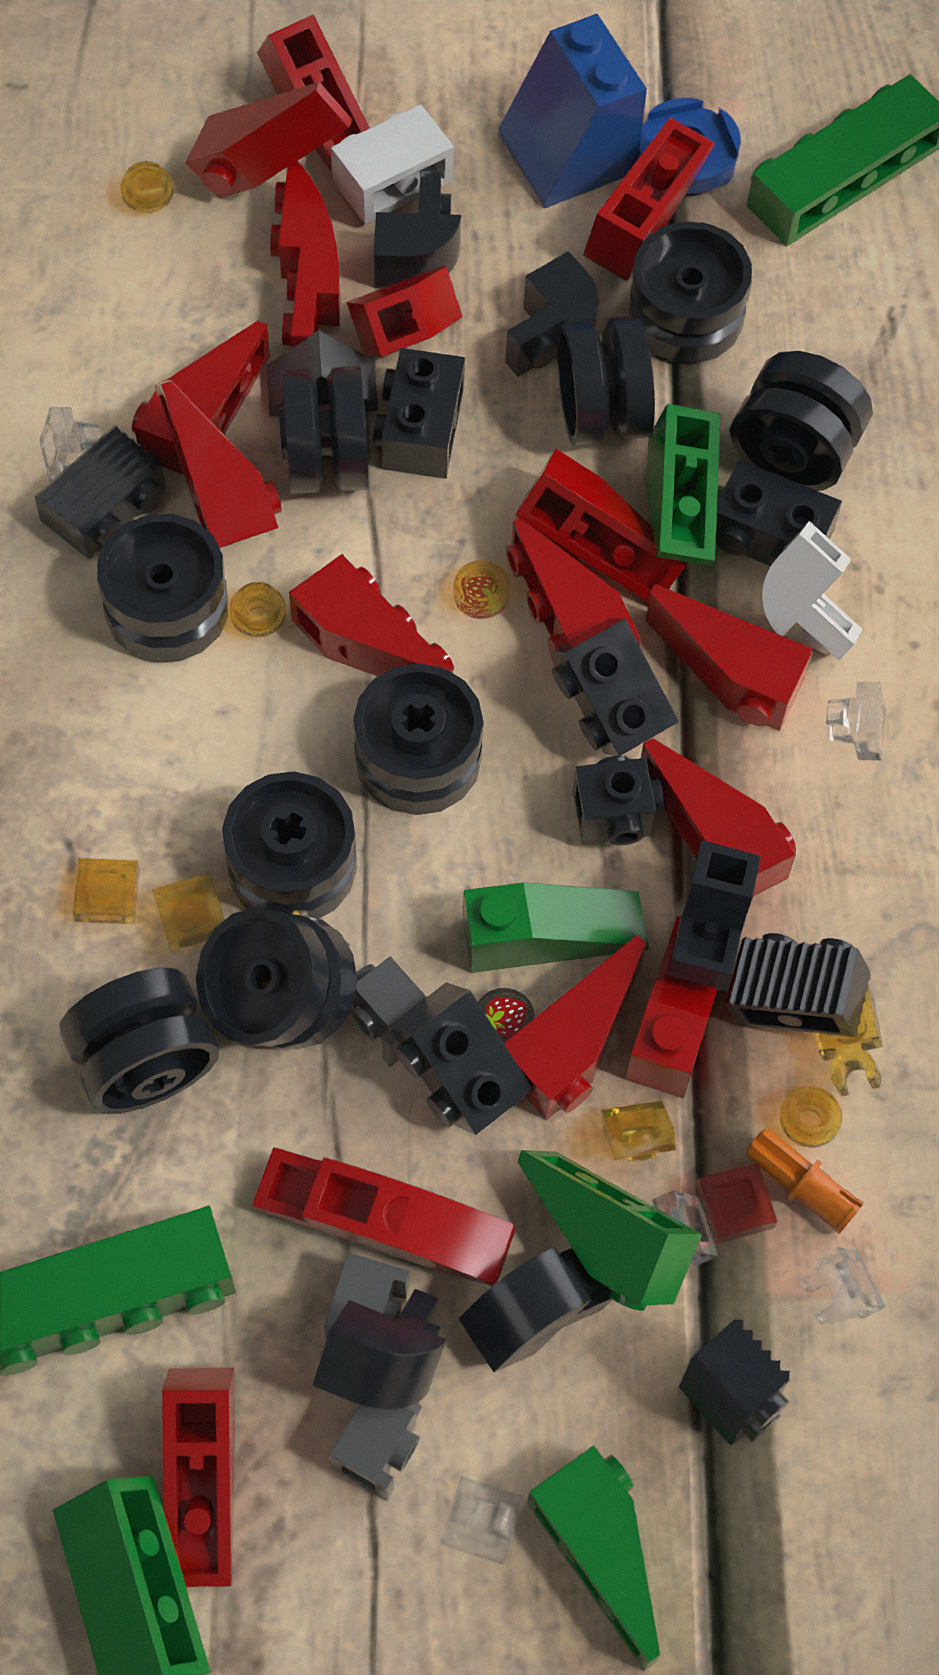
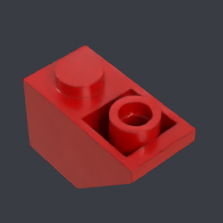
M444 265L346 302L363 353L378 357L386 356L399 351L400 348H407L428 340L463 318L447 266Z

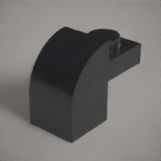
M420 171L419 213L376 212L374 288L382 289L443 265L447 266L450 273L456 265L460 254L461 215L451 214V194L441 193V171Z
M569 251L525 276L523 309L530 318L507 330L505 363L517 377L534 367H545L556 358L557 335L561 323L588 320L596 329L599 301L597 287L589 273Z
M701 841L682 908L667 976L728 991L734 972L742 929L753 898L761 855Z
M553 1247L523 1263L495 1283L458 1320L494 1373L534 1355L563 1327L601 1311L613 1299L609 1296L611 1289L589 1276L572 1248L559 1253Z
M415 1289L398 1319L348 1300L328 1333L312 1386L356 1404L372 1408L399 1409L420 1402L429 1392L446 1341L445 1338L439 1336L441 1326L431 1323L439 1298Z

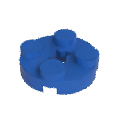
M695 98L671 99L655 106L648 113L647 121L642 125L639 150L640 157L670 117L715 142L712 152L686 194L702 193L728 184L733 178L741 146L740 132L733 118L721 108H719L718 114L710 109L703 108L704 101Z

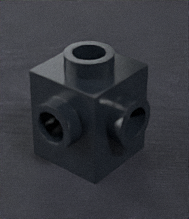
M611 756L600 760L597 764L576 766L572 792L582 844L609 841L613 845L622 846L636 843L643 837L652 835L655 815L663 813L664 800L660 779H650L646 758L630 760L625 756Z

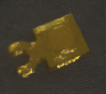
M869 985L868 991L865 993L866 1001L863 1003V1013L860 1015V1024L858 1025V1035L856 1037L815 1033L818 1052L824 1061L834 1059L830 1067V1078L842 1097L849 1095L847 1078L850 1073L856 1070L865 1071L866 1078L872 1089L880 1088L881 1072L873 1057L866 1052L867 1050L883 1047L874 996Z

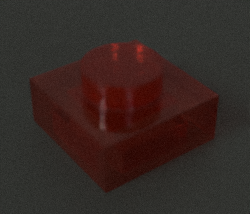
M758 1163L698 1178L696 1188L714 1244L775 1228L778 1221Z

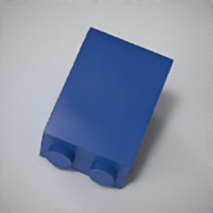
M598 13L549 32L499 126L501 139L544 208L623 179L639 158L647 88Z

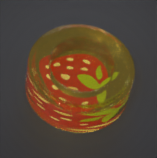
M478 560L464 565L457 572L454 578L453 597L456 606L465 615L476 619H487L498 615L507 606L510 581L507 573L499 565L490 561Z

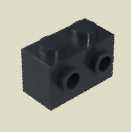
M400 348L396 369L387 368L384 377L382 400L389 402L387 414L377 413L373 432V446L382 447L383 470L447 479L464 392L465 357Z
M738 460L717 501L715 544L729 554L744 555L771 567L783 549L809 521L830 539L835 529L842 501Z
M609 618L550 652L557 664L556 667L552 668L553 677L567 699L574 697L584 715V718L579 720L580 728L594 750L597 751L601 748L604 754L621 756L679 722L625 618Z
M446 982L388 1026L400 1044L394 1049L397 1058L414 1078L421 1076L432 1093L426 1098L430 1109L448 1128L455 1125L477 1135L533 1091V1088L476 998L468 989Z

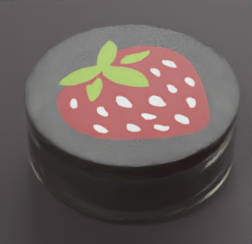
M494 989L483 995L478 1001L503 1043L535 1018L534 1008L529 999L514 989Z

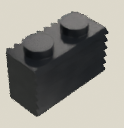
M113 426L34 496L40 521L87 559L93 558L95 552L100 551L101 548L103 549L106 540L122 525L132 521L134 516H138L140 513L146 514L152 511L161 501L166 488L162 463L157 457H153L149 451H145L142 445H137L133 438H129L125 432H121L117 426Z
M767 933L762 936V939L756 938L754 940L744 937L739 948L726 1006L737 1023L743 1026L856 1037L858 1035L860 1015L863 1013V1003L866 1001L865 993L868 991V981L871 979L870 969L859 949L840 939L826 938L822 939L819 944L814 943L810 945L806 942L799 944L794 939L777 933Z
M735 1319L693 1355L678 1386L730 1445H733L744 1434L752 1443L756 1441L781 1417L779 1413L790 1402L782 1394L790 1380V1371L780 1370V1361L771 1360V1350H762V1340H753V1330H743L744 1320Z

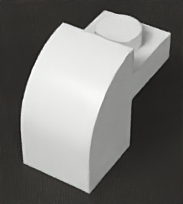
M810 521L789 542L768 570L762 590L763 607L770 625L778 635L784 636L797 622L804 628L802 634L812 647L823 654L830 652L840 660L856 643L863 629L823 593L844 572L851 559Z

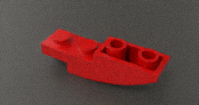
M299 161L287 167L285 182H276L275 214H282L281 224H272L270 232V256L279 257L281 279H287V301L294 302L293 313H284L282 321V345L292 346V348L316 333L319 325L340 326L341 312L339 260L332 222L318 189Z
M276 1147L272 1149L252 1203V1207L260 1213L373 1246L379 1253L488 1286H493L498 1282L516 1230V1226L510 1222L408 1183L330 1158L323 1157L322 1161Z

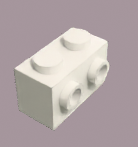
M421 104L403 113L393 114L384 122L362 133L350 135L339 144L331 147L332 182L365 225L376 219V212H392L418 199L420 171H441V187L454 181V145Z

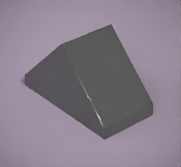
M317 331L267 365L270 417L279 416V407H284L282 370L310 369L316 377L318 404L328 403V373L332 367L360 366L365 412L378 411L375 360L333 337Z

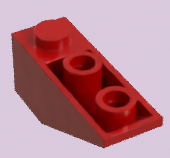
M523 519L513 520L511 544L506 545L505 548L507 560L513 575L516 578L523 576L529 591L526 592V598L534 621L537 624L544 622L550 635V638L547 640L549 653L609 618H625L640 646L641 638L617 590ZM550 653V656H551V659H552V661H553V664H554V666L556 667L557 664H556V662H555L553 656H552L551 653Z
M343 554L289 591L292 622L326 658L375 676H380L394 667L418 663L442 667L453 673L454 665L446 651L437 643L430 645L417 632L416 624L410 614L398 604L392 606L380 594L379 585L372 574L361 566L356 569Z

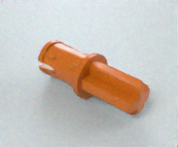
M769 1129L760 1131L747 1148V1157L791 1192L787 1196L788 1200L792 1202L796 1198L804 1206L821 1217L838 1234L843 1231L864 1204L863 1201L856 1198L848 1190H845L819 1167L822 1162L817 1159L814 1164L810 1163Z

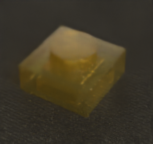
M78 858L72 912L75 922L135 924L140 876L138 860Z
M210 873L152 889L170 951L207 941L213 929L225 920Z
M662 1101L601 1110L603 1133L614 1160L626 1158L632 1161H644L655 1157L658 1153L676 1151L674 1127Z

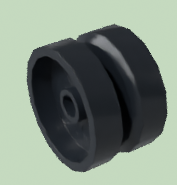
M687 221L661 227L644 239L634 259L628 316L638 315L642 319L652 354L671 362L696 364L719 357L735 344L743 329L746 303L749 299L752 284V262L744 245L726 230L708 223Z
M638 315L609 318L602 333V341L598 331L588 320L561 323L557 335L558 380L565 427L572 445L601 443L608 430L609 420L612 429L621 440L650 437L653 433L655 421L654 376L648 338L642 319Z
M799 350L779 352L765 361L755 379L750 395L745 397L729 429L732 445L744 462L816 491H824L837 484L853 453V448L857 446L873 415L872 402L861 382L843 366L821 355Z
M360 366L331 368L327 375L328 403L318 404L316 377L310 369L282 370L284 407H279L282 459H288L291 495L319 493L323 486L322 457H332L334 483L340 491L368 490L367 438Z
M148 514L125 523L106 540L97 560V582L103 599L106 622L115 640L132 655L153 662L181 661L202 653L220 636L228 619V590L225 580L223 554L210 532L196 521L179 515Z
M421 663L394 667L372 680L358 698L353 718L354 750L358 776L372 798L393 811L422 815L441 812L465 797L477 781L482 760L484 727L479 699L466 681L445 668Z
M291 771L268 774L245 786L231 802L222 831L230 885L242 905L247 909L257 907L317 919L334 911L350 893L357 871L356 837L352 810L341 793L319 777Z
M254 907L231 914L213 929L200 952L196 984L199 1004L211 1026L230 1041L255 1046L301 1049L321 1044L340 1029L353 1007L357 974L353 953L342 934L324 920Z
M158 967L137 971L110 981L85 995L68 1009L60 1021V1035L71 1060L84 1066L81 1070V1083L94 1110L102 1114H122L146 1108L190 1087L206 1075L218 1061L219 1047L208 1023L199 1016H194L197 1012L196 997L186 976L178 969Z

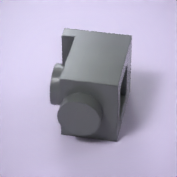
M390 956L377 967L373 964H368L356 972L357 985L353 1002L355 1009L351 1011L354 1021L369 1039L375 1040L377 1037L382 1039V1059L389 1067L399 1061L394 1049L400 1044L388 1026L426 998L425 994Z
M348 1253L324 1324L326 1339L331 1327L348 1300L398 1319L402 1303L394 1301L393 1297L407 1298L410 1288V1271Z
M416 1403L405 1408L380 1409L359 1404L329 1455L331 1468L388 1501L394 1490V1477L388 1474L390 1469L393 1467L402 1472L419 1443L420 1436L412 1431L416 1426V1418L422 1406Z

